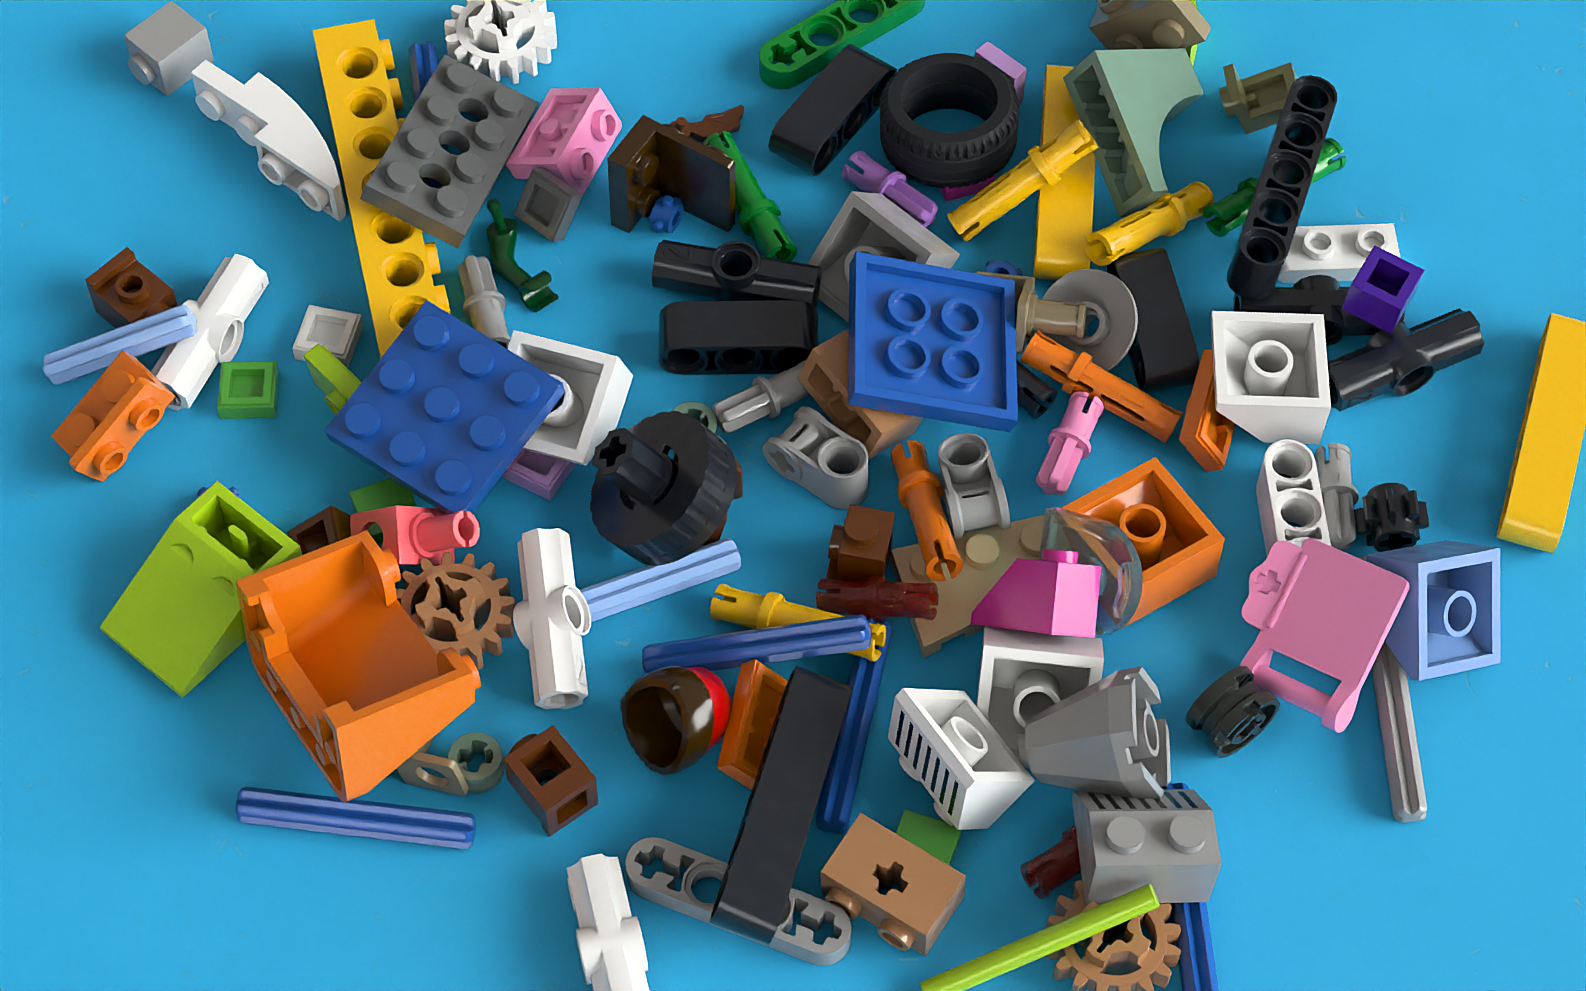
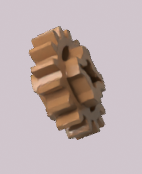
M450 552L443 553L442 565L434 566L426 557L421 559V574L417 576L408 571H404L401 574L404 589H396L397 600L437 654L439 651L451 647L460 656L468 654L478 670L484 668L482 654L488 651L493 655L500 656L503 653L500 637L512 638L514 634L511 618H513L515 600L514 597H510L511 592L508 579L506 577L497 579L495 565L491 562L477 569L474 554L470 553L465 556L461 564L453 563ZM484 624L482 628L478 631L479 626Z
M1081 880L1074 884L1073 900L1063 895L1057 898L1054 909L1057 916H1048L1046 928L1100 905L1094 901L1085 904L1083 882ZM1161 903L1159 908L1077 942L1084 949L1085 956L1082 960L1075 951L1073 944L1046 955L1045 958L1059 959L1054 967V979L1057 981L1071 977L1074 980L1071 991H1154L1153 984L1166 988L1172 974L1168 967L1177 966L1181 949L1173 945L1178 942L1181 933L1180 925L1165 924L1169 919L1172 906L1170 903ZM1142 924H1144L1151 936L1153 950L1150 948L1151 941L1142 935ZM1125 930L1123 940L1118 939L1112 945L1108 944L1100 953L1102 942L1109 943L1113 938H1118L1121 932Z

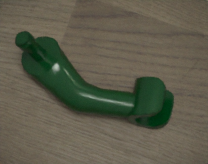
M491 199L487 202V209L491 213L494 222L488 226L486 233L492 267L499 276L519 292L523 303L531 312H538L559 299L558 294L554 293L548 286L552 281V277L545 270L531 277L518 266L514 257L518 223L515 219L504 218L500 209V202L497 199Z

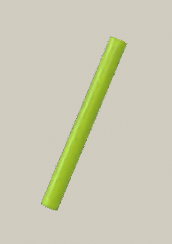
M1149 883L920 982L922 991H965L1159 908V900L1152 885Z

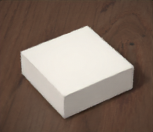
M309 305L292 348L295 360L305 361L303 355L319 343L321 346L324 345L348 369L364 326L362 315Z

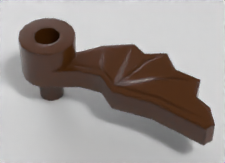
M739 105L722 113L706 115L701 122L690 123L685 118L679 117L669 125L678 129L683 135L699 142H704L708 136L715 132L719 134L721 141H724L721 137L722 131H727L731 134L739 131L744 106Z

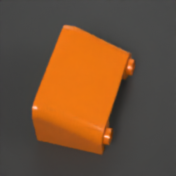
M367 530L236 581L247 646L257 675L336 795L344 803L370 792L475 702V690L481 687L480 676L471 657L468 654L460 656L451 647L439 651L437 654L399 603L396 596L395 583L401 580V573L396 558L390 549L381 550Z

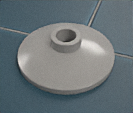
M1098 269L1076 270L1058 279L1042 297L1041 300L1078 304L1082 302L1087 304L1086 322L1082 339L1074 336L1044 333L1043 335L1079 355L1083 351L1093 356L1091 362L1106 371L1111 370L1120 363L1130 350L1137 332V307L1130 290L1114 275ZM1098 318L1099 327L1093 336H1089L1088 325L1093 319Z

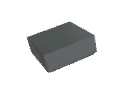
M533 168L513 215L552 242L564 240L583 193L546 168Z

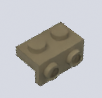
M1098 0V7L1089 25V29L1107 50L1188 48L1206 41L1211 26L1190 0Z

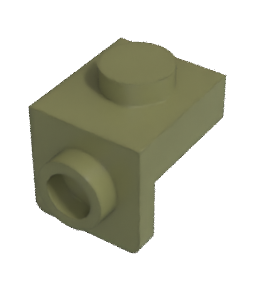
M1290 62L1244 79L1240 78L1233 63L1224 66L1223 70L1227 86L1219 88V93L1227 116L1230 118L1237 115L1246 134L1277 124L1291 85L1298 79L1292 63Z

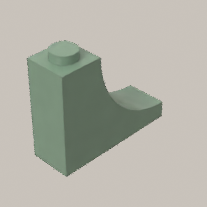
M1185 48L1094 50L1066 74L1063 79L1080 121L1098 145V148L1093 153L1118 215L1122 218L1148 207V205L1168 191L1159 157V138L1162 124L1164 121L1174 119L1200 98L1204 92Z

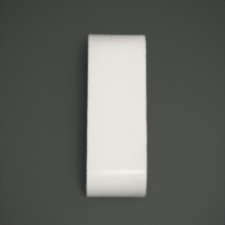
M1285 439L1276 441L1265 452L1256 483V496L1266 555L1268 556L1271 547L1278 541H1288L1301 547L1307 538H1313L1331 546L1316 461L1312 451L1306 445L1296 440ZM1278 474H1286L1292 478H1285ZM1286 522H1294L1301 527H1293Z

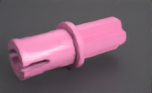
M1074 392L1070 396L1068 407L1059 427L1053 429L1048 435L1047 442L1050 447L1036 476V484L1047 495L1056 494L1062 496L1065 494L1080 460L1087 458L1091 452L1089 440L1099 417L1103 414L1104 405L1098 397L1094 396L1089 409L1083 413V407L1090 393Z

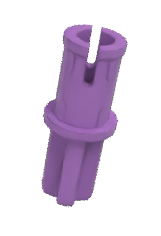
M857 151L850 156L849 160L861 167L864 173L862 174L845 163L842 171V177L845 181L852 183L863 192L884 195L925 228L929 224H933L938 210L936 203L906 183V177L903 173L898 171L890 172L870 158L864 151Z

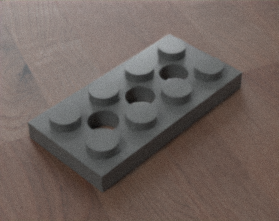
M444 54L366 183L360 199L458 249L531 120L538 102ZM460 112L471 113L475 115L480 121H469L465 119L460 114ZM441 144L454 146L462 154L454 155L448 153L441 147ZM421 178H432L443 187L440 189L432 188L426 185Z

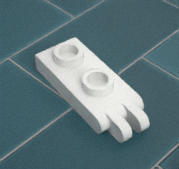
M1394 223L1297 227L1278 281L1282 283H1296L1300 279L1312 275H1327L1335 278L1337 281H1353L1374 245L1401 258Z

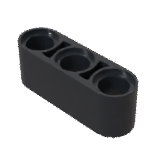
M853 44L845 46L776 123L769 139V151L814 176L819 175L879 109L885 85L893 77V74L897 72V69Z
M1164 248L1136 251L1119 257L1107 265V272L1120 279L1127 286L1136 303L1138 313L1137 332L1128 354L1139 389L1145 392L1193 385L1200 364L1199 356L1166 250Z
M682 301L666 305L660 310L659 363L664 370L673 374H778L797 366L802 361H806L812 349L819 345L817 310L811 304L804 301Z

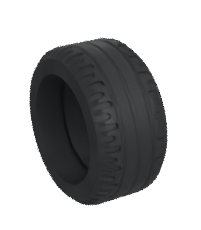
M934 54L906 64L905 67H901L889 79L880 100V140L886 158L897 171L903 173L908 179L915 180V182L926 186L962 188L965 185L968 187L973 183L975 185L979 181H986L988 177H993L994 174L1000 172V169L1005 167L1016 148L1019 102L1015 88L1008 77L1001 70L997 69L996 66L983 59L965 54ZM937 109H960L979 116L985 122L967 131L944 133L926 129L913 120L924 113Z

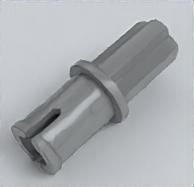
M469 255L465 257V262L458 267L466 299L462 306L464 315L472 321L475 330L507 349L510 336L503 314L506 308L505 297L497 292L489 260L486 257L476 258L474 255Z
M802 361L797 366L768 379L759 376L753 380L751 387L716 402L712 410L717 418V426H719L723 433H731L765 416L774 419L780 415L782 408L809 396L810 393L797 379L806 361Z
M1328 443L1330 460H1326V449L1323 445L1315 450L1314 458L1330 543L1332 547L1344 551L1350 548V543L1356 538L1354 505L1358 502L1359 493L1357 488L1352 485L1350 462L1352 456L1350 448L1341 443Z

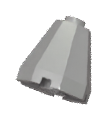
M1142 666L1118 670L1034 715L1026 724L1025 733H1021L1018 738V752L1022 765L1025 769H1031L1032 774L1041 783L1130 798H1162L1164 791L1161 787L1168 786L1171 780L1170 734L1166 718L1155 720L1150 705L1161 703L1158 687Z

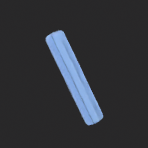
M185 305L173 307L47 353L43 357V372L53 384H63L109 367L122 350L137 357L193 337L197 332L196 317Z
M724 538L699 547L688 556L673 563L648 565L580 589L589 606L591 622L734 572L741 567V557L734 541L731 538Z

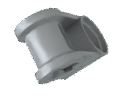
M800 407L793 415L794 422L778 438L771 437L763 444V454L775 471L783 477L795 481L830 507L847 510L850 504L857 506L861 504L868 495V452L866 447L859 440L852 438L828 422L824 416L810 407ZM838 472H849L848 474H837Z
M958 433L942 441L938 447V459L945 507L953 539L963 538L965 531L998 525L1002 530L1011 528L1004 486L1001 478L997 476L986 440L977 434Z

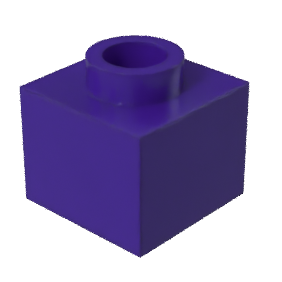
M1374 245L1351 283L1341 309L1392 334L1413 298L1425 270Z

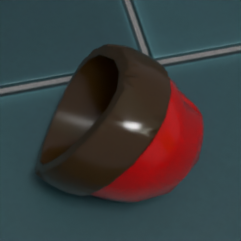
M661 667L638 678L620 699L622 723L631 747L640 760L644 762L645 766L661 775L675 774L685 770L709 752L723 738L732 706L729 693L721 678L703 667Z

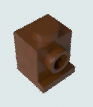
M128 247L85 279L95 311L115 328L178 306L173 289L136 260L134 252Z
M849 505L844 526L834 524L828 552L830 562L825 578V586L881 597L893 545L894 512Z
M554 725L539 735L530 734L523 737L511 748L509 754L503 758L507 780L539 819L542 829L549 837L598 804L596 777ZM552 779L543 786L540 785L542 781Z

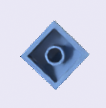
M1445 540L1366 555L1367 562L1397 574L1410 583V589L1385 638V642L1410 679L1421 681L1500 663V548Z

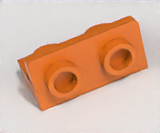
M122 350L51 437L71 456L69 465L75 471L105 482L110 474L123 466L127 460L128 453L146 431L159 423L163 417L164 410L176 396L137 358Z

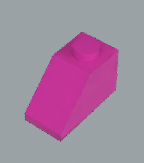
M1052 549L1042 550V560L1017 558L972 611L970 624L1051 635L1095 638L1101 566L1077 564L1078 552Z

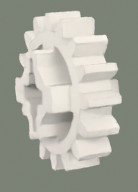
M465 0L466 7L453 5L451 7L452 19L445 20L444 22L448 56L454 57L455 60L482 74L490 75V78L498 82L501 76H508L513 84L519 83V73L523 71L533 77L538 75L537 62L549 64L551 62L550 50L557 48L554 12H547L546 0H534L533 2L531 0Z

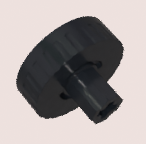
M679 411L660 412L651 417L644 418L628 430L626 428H619L609 431L607 437L601 444L595 447L592 465L598 471L591 490L590 511L592 512V521L602 537L640 563L665 565L678 561L704 544L724 519L731 505L737 482V466L734 454L722 438L693 416ZM671 449L676 453L673 459L667 456ZM674 460H675L676 462H678V474H677V466H676Z

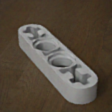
M657 837L641 839L633 844L627 852L625 868L628 885L635 894L643 899L811 964L820 966L835 964L843 959L849 951L852 931L850 918L842 908L833 903L791 888L784 914L771 943L768 945L711 924L709 921L714 903H703L692 894L693 886L702 878L713 877L722 881L727 866L726 862ZM655 858L663 860V870L665 873L656 871L652 879L643 877V866L641 864L650 866ZM681 868H688L683 875L681 891H675L674 877L680 879ZM794 911L802 912L801 925L796 924V934L794 936L789 935L788 933L792 928ZM824 923L834 926L833 936L835 938L828 937L823 945L813 942L814 932L812 930L819 931Z

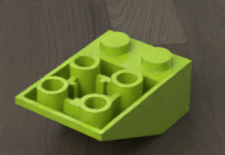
M217 481L173 520L100 625V629L183 698L246 640L236 581L301 556L300 545Z

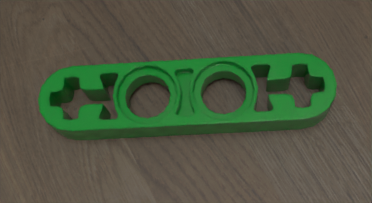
M837 0L762 45L759 52L760 77L765 84L776 89H789L797 86L824 70L845 46L853 44L858 48H862L915 17L923 10L925 0ZM857 10H868L874 13L876 18L873 21L861 23L852 19L850 14ZM818 33H827L835 37L836 41L828 46H819L812 43L809 38Z

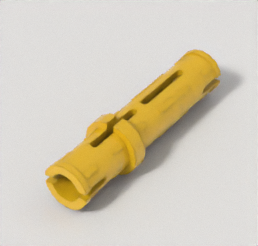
M1078 119L1042 147L1038 145L1032 147L1027 151L1029 154L1027 158L978 192L969 201L948 213L947 217L957 233L962 236L964 241L968 242L972 237L981 232L982 229L1006 214L1036 190H1039L1047 183L1051 186L1061 179L1059 174L1080 158L1098 148V145Z
M1196 181L1175 193L1163 194L1152 204L1148 205V207L1140 211L1138 210L1114 222V224L1087 236L1086 240L1089 241L1085 244L1087 256L1095 265L1107 266L1119 257L1152 242L1160 236L1168 237L1179 233L1185 228L1187 222L1202 216L1204 208L1208 204L1214 203L1211 190L1204 183Z
M723 583L719 584L715 590L716 595L723 596V600L712 597L710 615L713 620H722L752 629L845 617L788 602L780 593L770 591L764 596L733 588ZM869 623L871 629L870 647L865 650L844 653L876 662L882 653L880 650L875 649V645L884 648L886 626L879 623Z

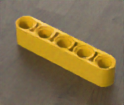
M1046 65L1040 147L1061 134L1073 122L1079 119L1063 79L1066 74L1075 68L1073 66ZM1093 151L1059 174L1061 179L1051 186L1047 183L1038 190L1033 277L1035 279L1057 281L1070 272L1090 269L1091 260L1087 256L1085 244L1089 242L1086 238L1092 233L1095 178V156Z
M1550 313L1537 354L1496 533V538L1552 554L1556 550L1564 526L1586 426V321L1555 313Z

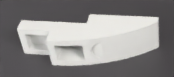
M204 60L191 72L197 94L195 100L200 110L214 121L220 119L235 129L246 143L256 146L259 157V169L270 182L275 185L284 184L299 194L302 201L309 208L317 212L323 210L339 222L347 215L340 179L328 146L312 120L291 97L259 72L245 84H242L207 60Z

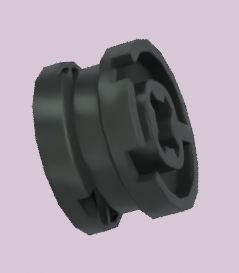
M1239 666L1217 679L1197 698L1186 715V723L1193 730L1203 731L1208 737V747L1218 758H1226L1249 744L1272 721L1280 707L1279 700L1268 689L1260 690L1253 683L1254 674L1247 666Z

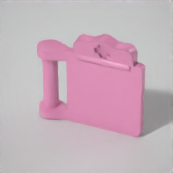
M1307 538L1301 547L1288 541H1278L1271 547L1266 560L1257 566L1249 577V595L1243 604L1241 612L1244 620L1252 627L1260 630L1239 666H1247L1254 674L1253 683L1259 689H1268L1274 696L1321 717L1322 726L1341 733L1353 717L1360 690L1410 589V583L1397 574L1313 538ZM1273 650L1340 680L1341 683L1333 695L1330 696L1269 667Z

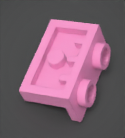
M550 88L506 162V166L515 179H528L533 168L544 167L584 195L620 132L622 122L601 88Z

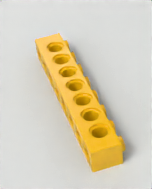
M372 19L312 31L381 359L426 300L449 314L450 308L445 285L434 286L432 275L441 273L435 241L424 243L422 235L424 231L360 199L366 183L406 117L397 119L395 110L404 109L398 77L388 79L386 74L387 70L395 69L389 38L379 40L375 20Z

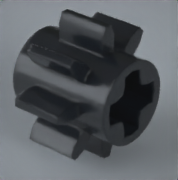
M1384 483L1373 487L1366 496L1362 497L1364 508L1354 510L1357 535H1366L1367 546H1374L1378 552L1415 546L1417 541L1420 540L1419 529L1429 527L1426 502L1418 501L1415 490L1409 491L1405 485L1399 483Z

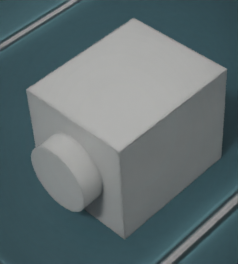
M173 1L167 3L124 35L130 56L127 64L133 75L144 85L151 83L166 96H169L192 79L191 72L204 60L210 63L214 62L206 27Z

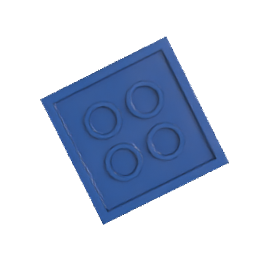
M856 251L849 264L848 405L1011 432L1018 421L1015 281Z
M426 300L324 432L330 441L445 514H453L462 510L470 511L473 514L564 395L565 389L559 380Z

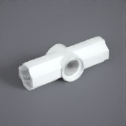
M236 253L233 257H225L198 300H187L182 304L187 306L192 314L194 313L197 320V332L193 337L168 345L151 371L176 396L167 406L168 408L180 411L182 408L189 409L218 362H230L236 355L243 339L244 321L269 284L267 273L260 269L252 259Z
M537 528L521 534L522 539L517 542L523 601L515 605L513 621L520 641L529 650L535 705L545 710L569 709L583 704V699L588 696L581 636L586 635L590 630L591 615L585 597L575 587L569 533L560 528Z
M601 853L581 858L576 864L566 869L573 910L576 912L579 929H575L586 984H592L593 991H651L649 990L645 972L648 971V962L642 932L637 916L632 917L618 857H608Z

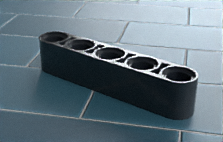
M1307 75L1296 79L1291 85L1278 119L1227 271L1226 280L1230 289L1244 299L1259 300L1269 296L1276 285L1288 256L1337 103L1335 87L1321 77Z
M795 665L783 692L709 921L711 924L768 945L771 943L787 903L848 706L852 686Z

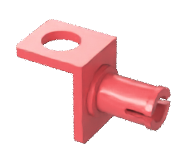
M391 506L354 513L350 517L351 536L366 530L368 531L374 523L378 524L383 533L381 550L390 549L398 565L421 566L420 560L425 557L434 566L442 565L444 552H450L453 563H455L454 548L474 546L478 541L480 532L479 523L475 515L470 511L463 510L447 515L437 508Z

